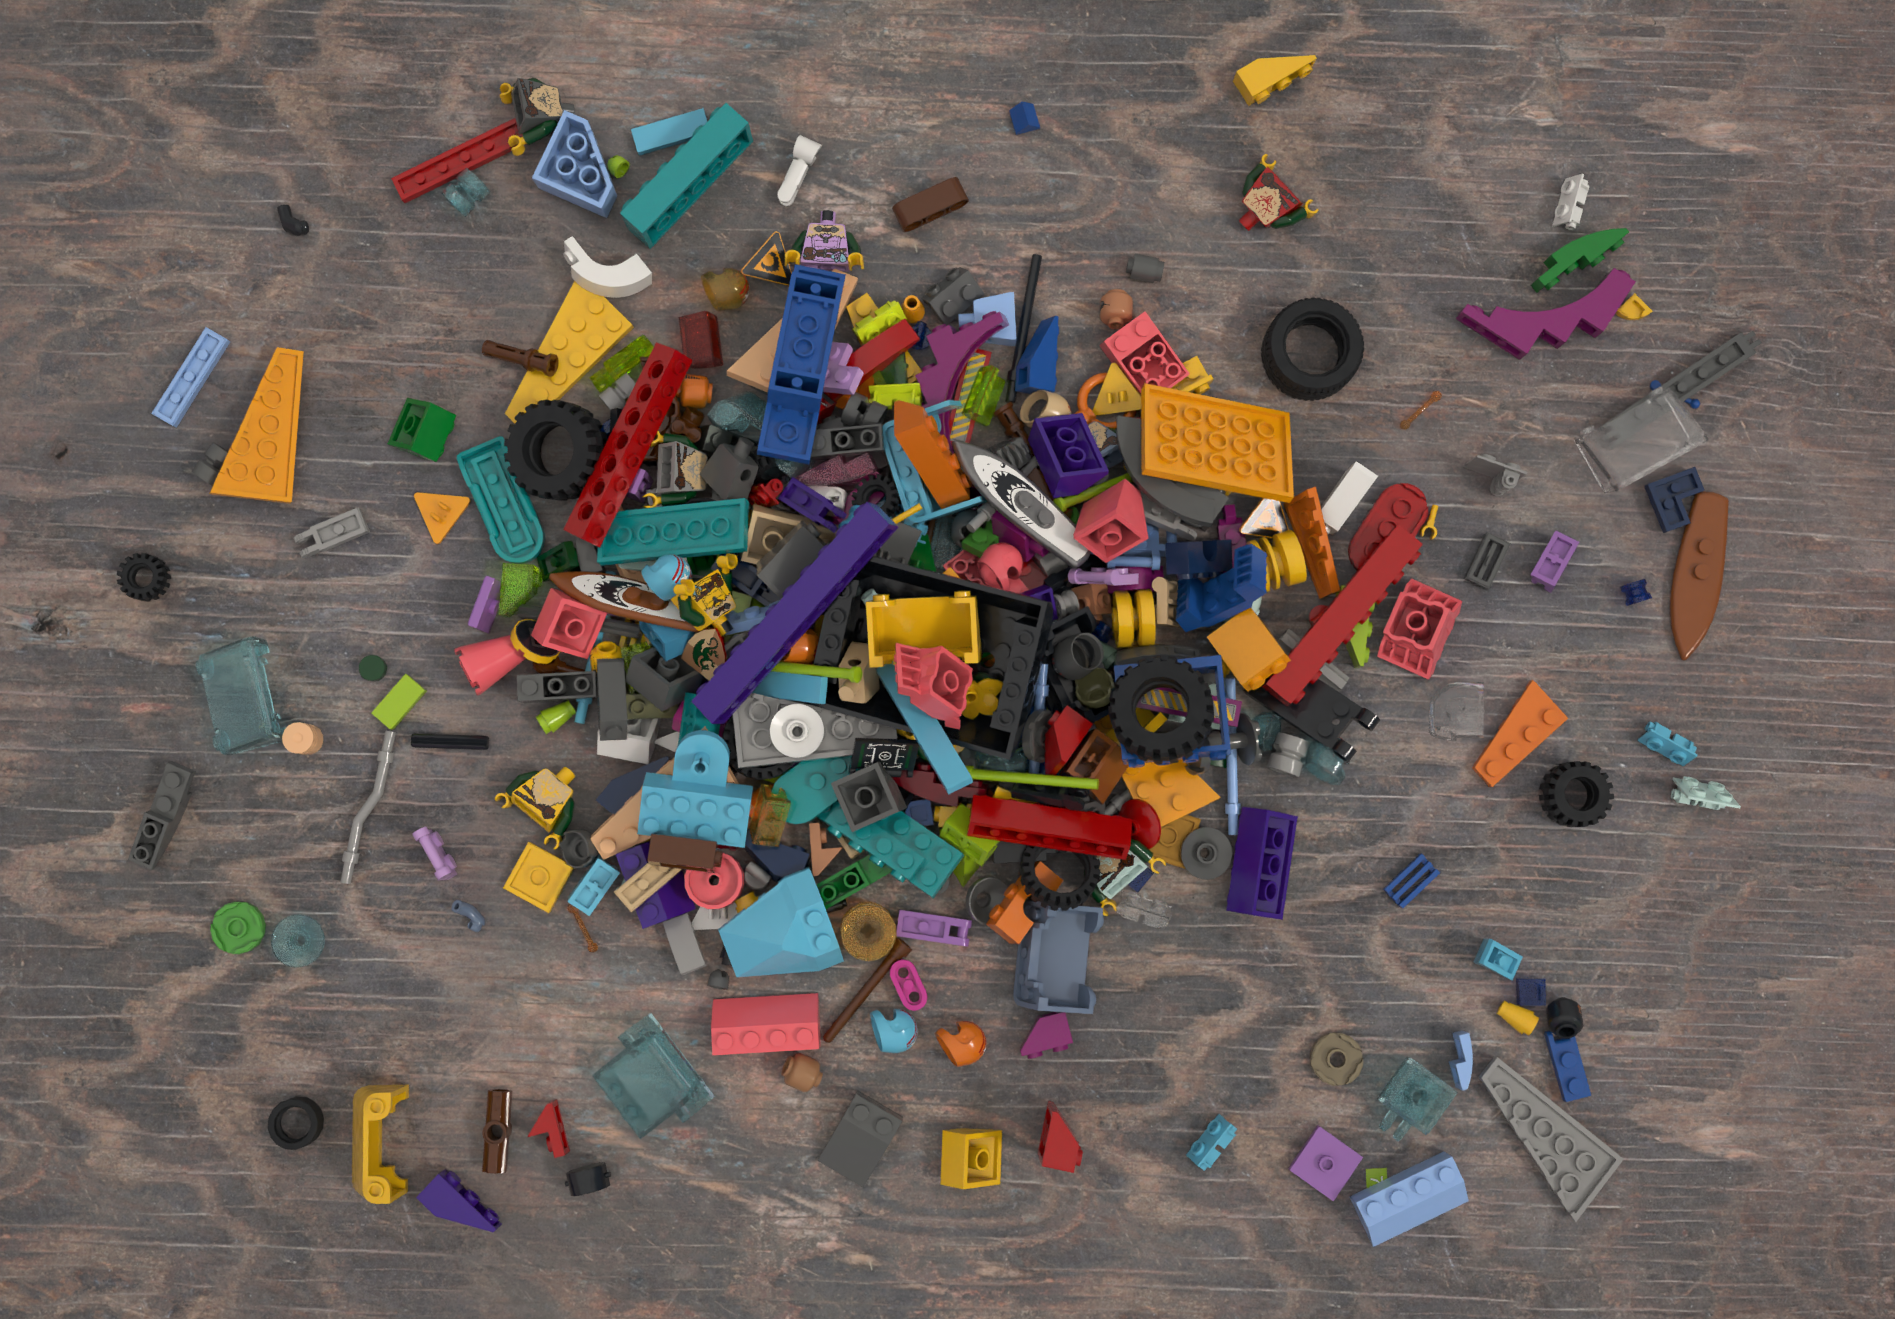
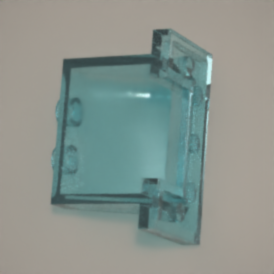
M652 1013L618 1037L625 1046V1049L592 1075L605 1092L607 1098L612 1101L623 1119L628 1122L640 1139L674 1113H676L682 1123L686 1122L715 1097Z

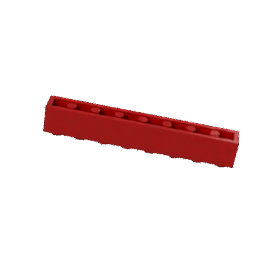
M1399 524L1395 526L1287 655L1291 661L1287 663L1286 668L1280 673H1273L1262 687L1285 706L1290 705L1292 702L1296 705L1306 694L1303 691L1305 686L1309 682L1313 685L1321 676L1322 672L1319 669L1326 662L1329 665L1339 654L1336 651L1341 643L1346 645L1355 635L1352 629L1359 622L1362 625L1372 614L1369 611L1374 603L1379 605L1388 595V592L1385 590L1390 583L1395 585L1405 574L1401 571L1407 563L1412 565L1421 555L1418 550L1423 544Z

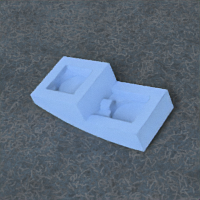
M1458 1031L1452 1033L1459 1059L1449 1061L1455 1087L1463 1091L1468 1089L1470 1083L1473 1053L1470 1034L1465 1031Z

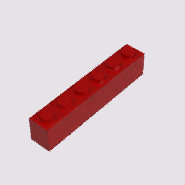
M973 795L967 836L1126 860L1131 846L1132 819L1119 815L1097 814L1093 811H1073L1066 807H1051L1040 803L1018 802L1014 799H998L988 795Z

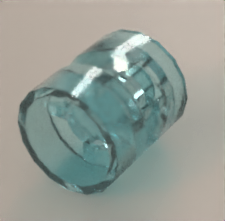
M465 168L456 177V184L450 183L441 193L465 217L475 208V201L481 202L490 193L487 186L468 168ZM463 190L468 194L465 197L461 195Z

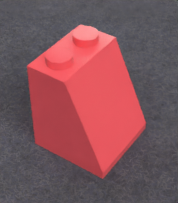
M1123 479L1085 502L1073 534L1074 539L1105 563L1149 539L1141 491L1129 481Z

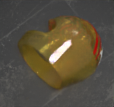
M723 268V273L720 275H716L711 271L701 275L704 291L716 311L738 309L748 299L750 292L749 283L745 275L739 270Z

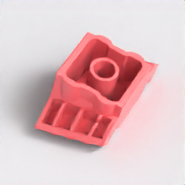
M1411 578L1406 584L1404 591L1400 592L1388 619L1377 657L1429 680L1434 673L1437 661L1441 657L1445 642L1453 630L1455 619L1460 613L1462 601Z
M895 643L894 662L896 663L895 672L897 673L895 675V682L897 683L898 694L910 696V703L932 718L944 720L945 727L960 730L959 717L966 708V694L968 687L972 684L973 668L965 664V662L943 646L921 649Z

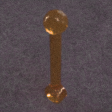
M1434 391L1430 399L1407 420L1401 421L1400 427L1403 430L1409 429L1410 423L1433 402H1438L1442 394L1439 391Z
M569 904L567 909L570 913H573L588 943L589 952H596L598 945L592 941L578 913L579 909Z

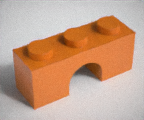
M1035 861V874L1040 883L1049 890L1057 891L1064 880L1041 861ZM1021 876L1015 884L1012 883L1005 890V898L1000 905H996L989 913L990 919L986 923L988 927L1009 944H1020L1034 924L1025 915L1023 910L1024 901L1031 894L1027 895L1024 891L1025 885L1022 886Z

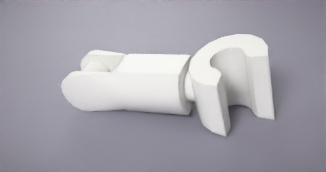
M801 135L798 136L794 145L793 157L795 159H793L777 194L783 206H790L794 202L798 189L809 169L808 165L811 166L815 162V156L822 147L821 144Z

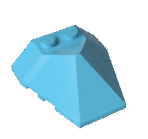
M809 867L783 877L775 887L766 894L764 892L758 897L756 902L747 909L744 908L718 929L736 977L814 972L844 962L838 941Z

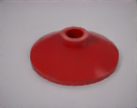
M1131 799L1121 806L1118 815L1132 819L1131 839L1140 841L1148 849L1153 848L1161 836V823L1156 811L1149 803L1141 799Z

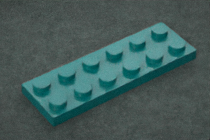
M746 498L618 511L600 548L598 547L597 563L603 566L655 561L659 557L668 554L686 558L747 552L749 501Z

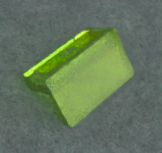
M993 365L979 367L961 413L983 426L990 425L993 417L992 414L996 409L1005 385V380L997 376L1000 369Z

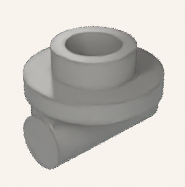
M752 861L745 869L744 881L752 889H764L772 879V876Z

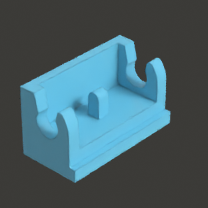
M598 854L595 861L590 865L568 896L567 902L590 916L620 874L618 868L603 860Z

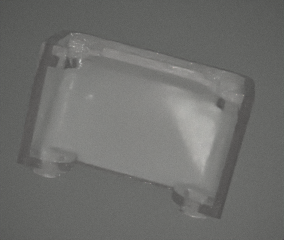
M1662 385L1648 393L1650 398L1642 404L1597 428H1595L1594 424L1581 430L1579 432L1581 436L1574 440L1604 493L1618 491L1709 440L1703 428L1670 387L1664 389Z

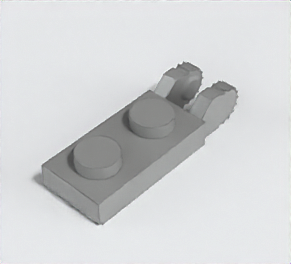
M1141 491L1147 523L1173 534L1176 533L1181 538L1193 541L1196 539V531L1180 524L1182 519L1178 518V515L1171 513L1165 508H1160ZM1183 520L1186 524L1199 528L1202 526Z
M355 508L311 526L309 530L293 538L297 544L315 539L316 544L299 552L301 558H307L370 533L362 510Z

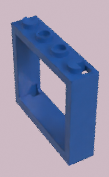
M1221 655L1177 659L1179 663L1188 662L1192 665L1194 671L1198 670L1201 674L1215 673L1222 745L1196 748L1192 751V756L1187 759L1183 756L1178 758V760L1183 759L1184 763H1193L1199 761V758L1210 757V760L1226 759V755H1231ZM1138 663L1114 666L1115 681L1118 677L1122 678L1125 675L1124 670L1129 666L1134 668L1138 666ZM1121 744L1124 765L1129 764L1130 768L1144 767L1145 763L1154 762L1153 760H1147V762L1140 760L1136 754L1131 755L1125 749V746ZM1163 761V764L1156 765H1169L1170 761Z

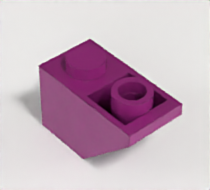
M1051 1012L1038 1016L1019 1048L1021 1056L1027 1055L1028 1059L1042 1056V1051L1053 1049V1052H1059L1068 1049V1044L1073 1043L1066 1013Z

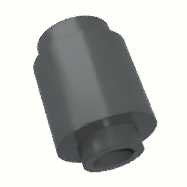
M1135 253L1134 258H1128L1126 273H1130V279L1149 283H1154V281L1160 282L1165 262L1159 261V258Z

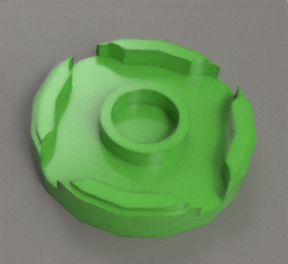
M237 901L221 907L215 913V918L210 928L212 939L219 949L232 954H242L252 951L260 944L265 935L266 924L263 914L256 906L248 902Z

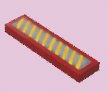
M977 349L966 363L959 377L954 400L961 401L962 406L951 410L949 419L951 445L955 440L970 444L992 354L990 351Z

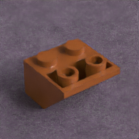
M1095 728L1087 732L1060 772V775L1099 779L1098 790L1089 789V796L1103 805L1129 764L1124 765L1120 746Z

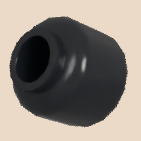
M1561 997L1548 1004L1546 1008L1548 1028L1553 1034L1567 1039L1576 1036L1582 1030L1584 1025L1581 1006L1576 1001Z

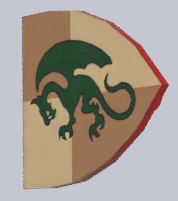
M718 628L705 629L696 633L685 646L681 659L710 681L714 676V670L727 661L723 643L724 637L720 636Z

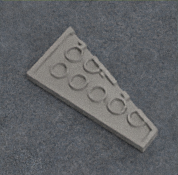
M751 693L733 713L739 769L852 756L855 738L897 739L896 728L817 706L803 704L814 709L822 719L824 736L820 746L812 754L802 758H792L776 749L770 737V725L779 710L791 704L803 703ZM796 727L793 730V735L796 737L801 736L803 733L800 727Z
M1494 1056L1479 1075V1078L1570 1218L1577 1222L1624 1159L1502 1060Z

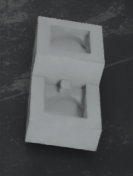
M686 913L664 921V929L680 974L685 975L706 967L703 952L696 938L689 914Z

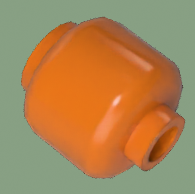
M686 374L676 393V397L680 398L682 407L686 408L689 406L696 409H704L707 404H711L713 383H709L706 376Z

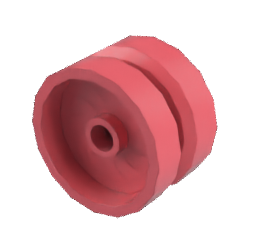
M726 853L722 854L721 868L716 867L715 873L686 870L684 875L685 889L689 898L698 906L706 909H722L733 904L741 896L745 886L744 871L741 864L733 856ZM713 875L719 878L717 885L710 884L709 882Z

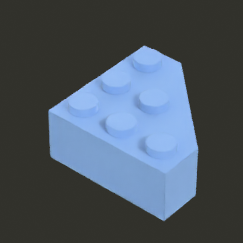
M564 110L532 179L539 189L607 218L617 198V193L594 132L588 120Z

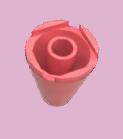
M511 635L468 644L454 649L455 655L460 653L462 655L459 656V663L471 687H478V689H475L477 696L485 692L526 659L523 656L524 652L520 649L517 651L514 648L510 639Z

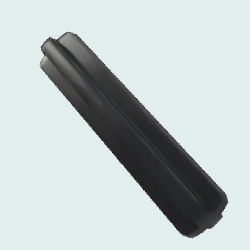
M414 733L411 735V746L415 748L487 750L489 748V737Z

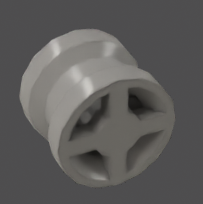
M1066 590L1061 595L1053 594L1058 619L1055 620H1060L1066 615L1079 610V602L1073 591Z

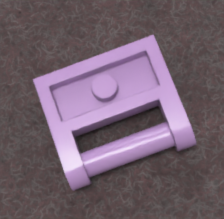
M1091 567V571L1072 568L1069 570L1068 580L1071 584L1131 585L1139 583V573H1128V568H1112L1107 570L1106 567Z
M423 827L412 834L426 852L436 870L434 874L438 880H449L457 875L454 869L457 865L450 854L446 855L442 845H444V842L437 831L433 832L432 829Z

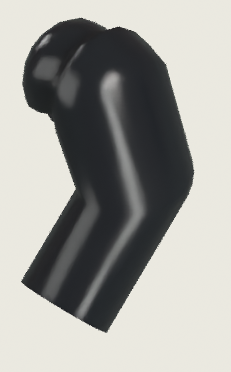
M289 205L277 207L282 228L286 232L295 236L305 235L309 232V224L305 220L299 221L293 218Z

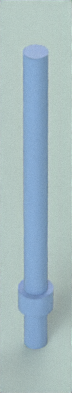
M1225 678V698L1236 700L1235 678ZM1228 726L1229 734L1237 733L1236 727ZM1232 749L1231 755H1227L1228 803H1225V814H1228V835H1238V814H1241V803H1238L1237 749Z

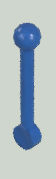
M1657 380L1650 383V388L1653 391L1661 386ZM1688 398L1684 401L1690 404V407L1693 409L1700 406L1698 399Z

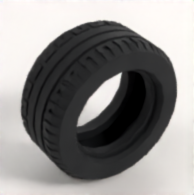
M1312 297L1310 299H1300L1283 308L1270 324L1262 341V363L1269 380H1272V384L1276 385V388L1280 389L1282 393H1286V395L1298 400L1314 401L1336 394L1352 379L1362 362L1364 338L1357 320L1342 305L1340 306L1339 303H1333L1332 300L1317 297L1316 299ZM1307 325H1314L1326 330L1333 337L1338 347V360L1335 368L1323 374H1309L1299 370L1291 362L1286 352L1288 334L1293 329Z

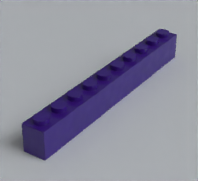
M866 502L854 511V517L848 524H844L837 530L834 540L821 548L818 552V558L801 571V577L798 581L785 589L782 594L783 598L766 611V617L761 623L753 626L749 630L746 640L733 648L730 653L731 657L714 670V676L710 681L698 688L696 691L697 695L691 702L712 724H724L898 529L899 526L878 505Z

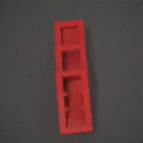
M903 319L853 352L846 366L859 367L864 372L858 385L860 386L878 370L881 372L915 345L920 340V337L909 322ZM827 392L832 400L835 401L844 395Z

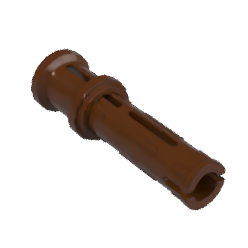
M486 340L482 345L484 356L522 365L527 371L533 372L537 370L543 372L545 376L552 377L558 369V357L552 353L545 355L533 348L522 350L491 340Z
M1009 402L996 410L992 415L994 418L999 419L1005 429L1004 434L1012 438L1019 437L1020 435L1034 456L1028 441L1029 435L1024 429L1026 426L1013 410V403Z

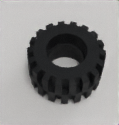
M1574 761L1562 763L1551 768L1550 774L1544 775L1545 783L1540 784L1539 787L1540 790H1543V795H1539V801L1544 800L1545 805L1541 806L1543 811H1549L1547 816L1551 820H1557L1556 823L1559 825H1567V827L1595 825L1599 823L1598 819H1604L1607 816L1605 810H1611L1612 804L1609 803V800L1614 799V794H1610L1609 791L1610 788H1613L1612 782L1607 783L1606 779L1609 776L1606 772L1600 773L1601 768L1597 765L1591 766L1590 762ZM1572 779L1579 780L1587 791L1586 802L1579 810L1572 808L1565 797L1566 786Z

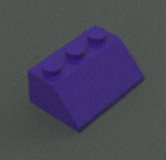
M1083 413L1034 418L1028 441L1053 498L1078 495L1108 475L1109 470Z
M650 842L616 854L625 882L648 863ZM681 870L636 909L642 929L696 909L694 901L689 898L685 889L683 871Z

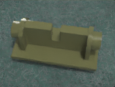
M640 693L626 694L627 719L673 718L677 712V704L661 711Z

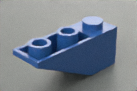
M1053 316L1040 322L1016 366L1015 391L1032 394L1038 390L1055 392L1057 384L1056 362L1058 359L1059 316Z

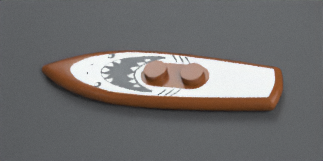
M570 571L551 573L549 575V579L568 596L599 611L659 626L696 633L700 632L693 625L680 618L679 609L673 604L671 599L668 601L662 600L650 589L647 583L601 572Z

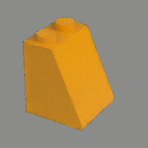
M1252 608L1238 613L1207 636L1239 683L1248 692L1251 689L1255 690L1265 683L1266 678L1273 673L1277 674L1283 671L1287 663L1291 661Z

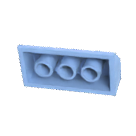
M1441 1152L1350 1196V1200L1373 1247L1469 1201L1465 1183L1453 1157L1446 1152Z

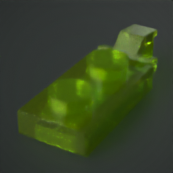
M642 334L602 363L604 367L589 377L591 382L599 392L606 390L625 373L629 374L631 369L640 363L639 357H649L654 346Z

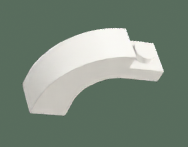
M573 236L564 241L565 252L563 255L569 265H571L572 278L582 288L593 294L611 298L626 297L636 294L652 284V272L637 254L618 265L606 266L593 261Z

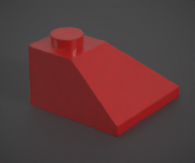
M1068 705L1061 713L1056 710L1047 722L1051 727L1045 734V775H1056L1093 725Z

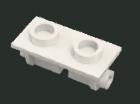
M1584 174L1565 179L1561 187V195L1555 210L1552 226L1566 224L1565 228L1568 230H1575L1579 226L1583 209L1576 206V203L1584 205L1589 190L1588 181L1583 179Z

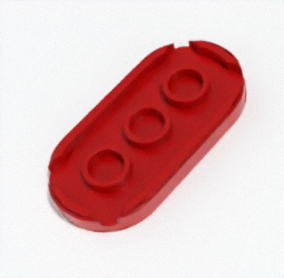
M1400 483L1386 488L1379 495L1349 543V560L1357 571L1389 532L1398 524L1414 537L1417 535L1428 516L1426 497L1419 488L1412 484Z

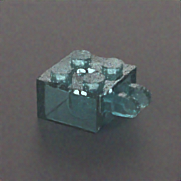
M1406 1057L1377 1098L1379 1102L1390 1109L1380 1123L1379 1128L1386 1131L1391 1127L1397 1116H1399L1403 1120L1393 1134L1395 1140L1400 1141L1411 1126L1427 1135L1458 1092L1417 1061ZM1416 1091L1421 1095L1418 1100L1413 1099V1094Z

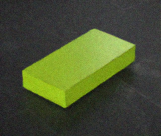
M405 674L371 714L390 730H394L427 690L411 676Z

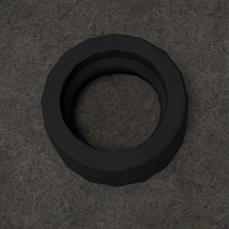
M296 1096L282 1101L273 1108L268 1118L270 1138L276 1145L284 1149L297 1150L305 1147L319 1137L323 1129L324 1116L318 1104L307 1097ZM293 1107L304 1109L311 1121L309 1132L299 1139L288 1137L281 1126L283 1114Z

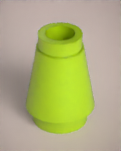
M568 700L541 710V714L535 718L545 734L551 731L554 733L575 715L576 711Z

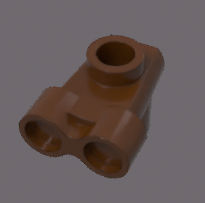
M687 406L683 415L674 419L671 429L674 433L682 434L692 442H697L702 435V430L699 427L705 415L698 409Z

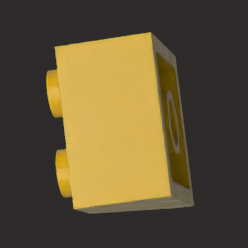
M969 1128L942 1130L940 1185L959 1189L999 1185L1001 1178L1002 1130Z

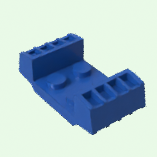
M1248 544L1234 550V568L1205 583H1202L1198 578L1179 579L1176 621L1182 629L1188 632L1200 627H1211L1251 608L1255 600L1267 593V553L1253 544Z

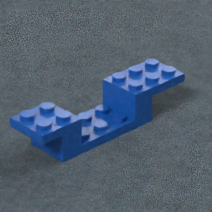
M797 264L794 266L768 387L767 404L757 455L808 465L810 463L846 274Z

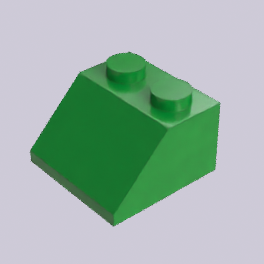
M407 398L387 444L422 459L437 462L444 452V444L448 435L454 429V420L457 415L431 402Z

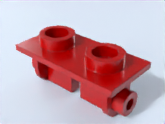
M772 479L766 484L761 483L752 486L747 500L752 506L753 504L764 507L778 505L779 502L776 497L782 492L783 484L779 479Z

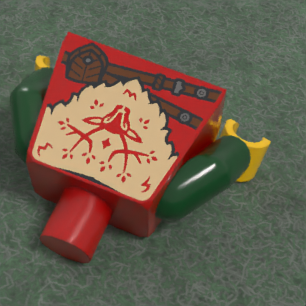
M1267 154L1262 156L1260 163L1246 176L1242 191L1244 197L1242 202L1249 211L1239 219V222L1248 231L1259 221L1267 228L1279 229L1293 226L1305 218H1312L1319 210L1311 211L1308 209V205L1313 202L1312 199H1309L1300 207L1303 203L1273 172L1276 160L1272 164L1265 162L1268 157Z

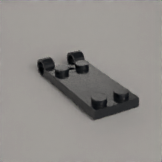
M1317 679L1313 685L1309 682L1305 686L1303 691L1306 694L1296 705L1292 702L1290 705L1285 706L1262 686L1255 690L1251 689L1249 692L1244 689L1246 695L1345 762H1349L1357 752L1350 744L1339 739L1350 723L1354 720L1365 729L1373 731L1380 722L1379 717L1373 712L1362 708L1320 679ZM1334 719H1338L1340 723L1338 725H1334L1332 721Z

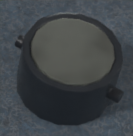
M605 1162L582 1166L566 1173L567 1181H565V1186H569L571 1196L596 1192L610 1186L609 1177H611V1172H607Z

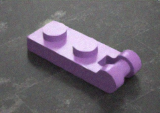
M900 909L896 936L968 947V928H971L972 920ZM950 925L958 926L957 936L949 935Z

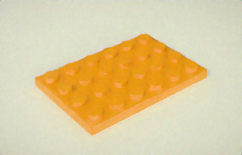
M1144 383L1141 389L1142 475L1290 503L1294 498L1290 413Z

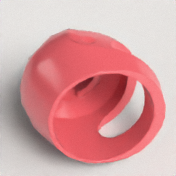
M995 543L983 552L977 563V570L986 585L1009 591V578L1013 580L1019 578L1023 570V558L1019 550L1013 545Z

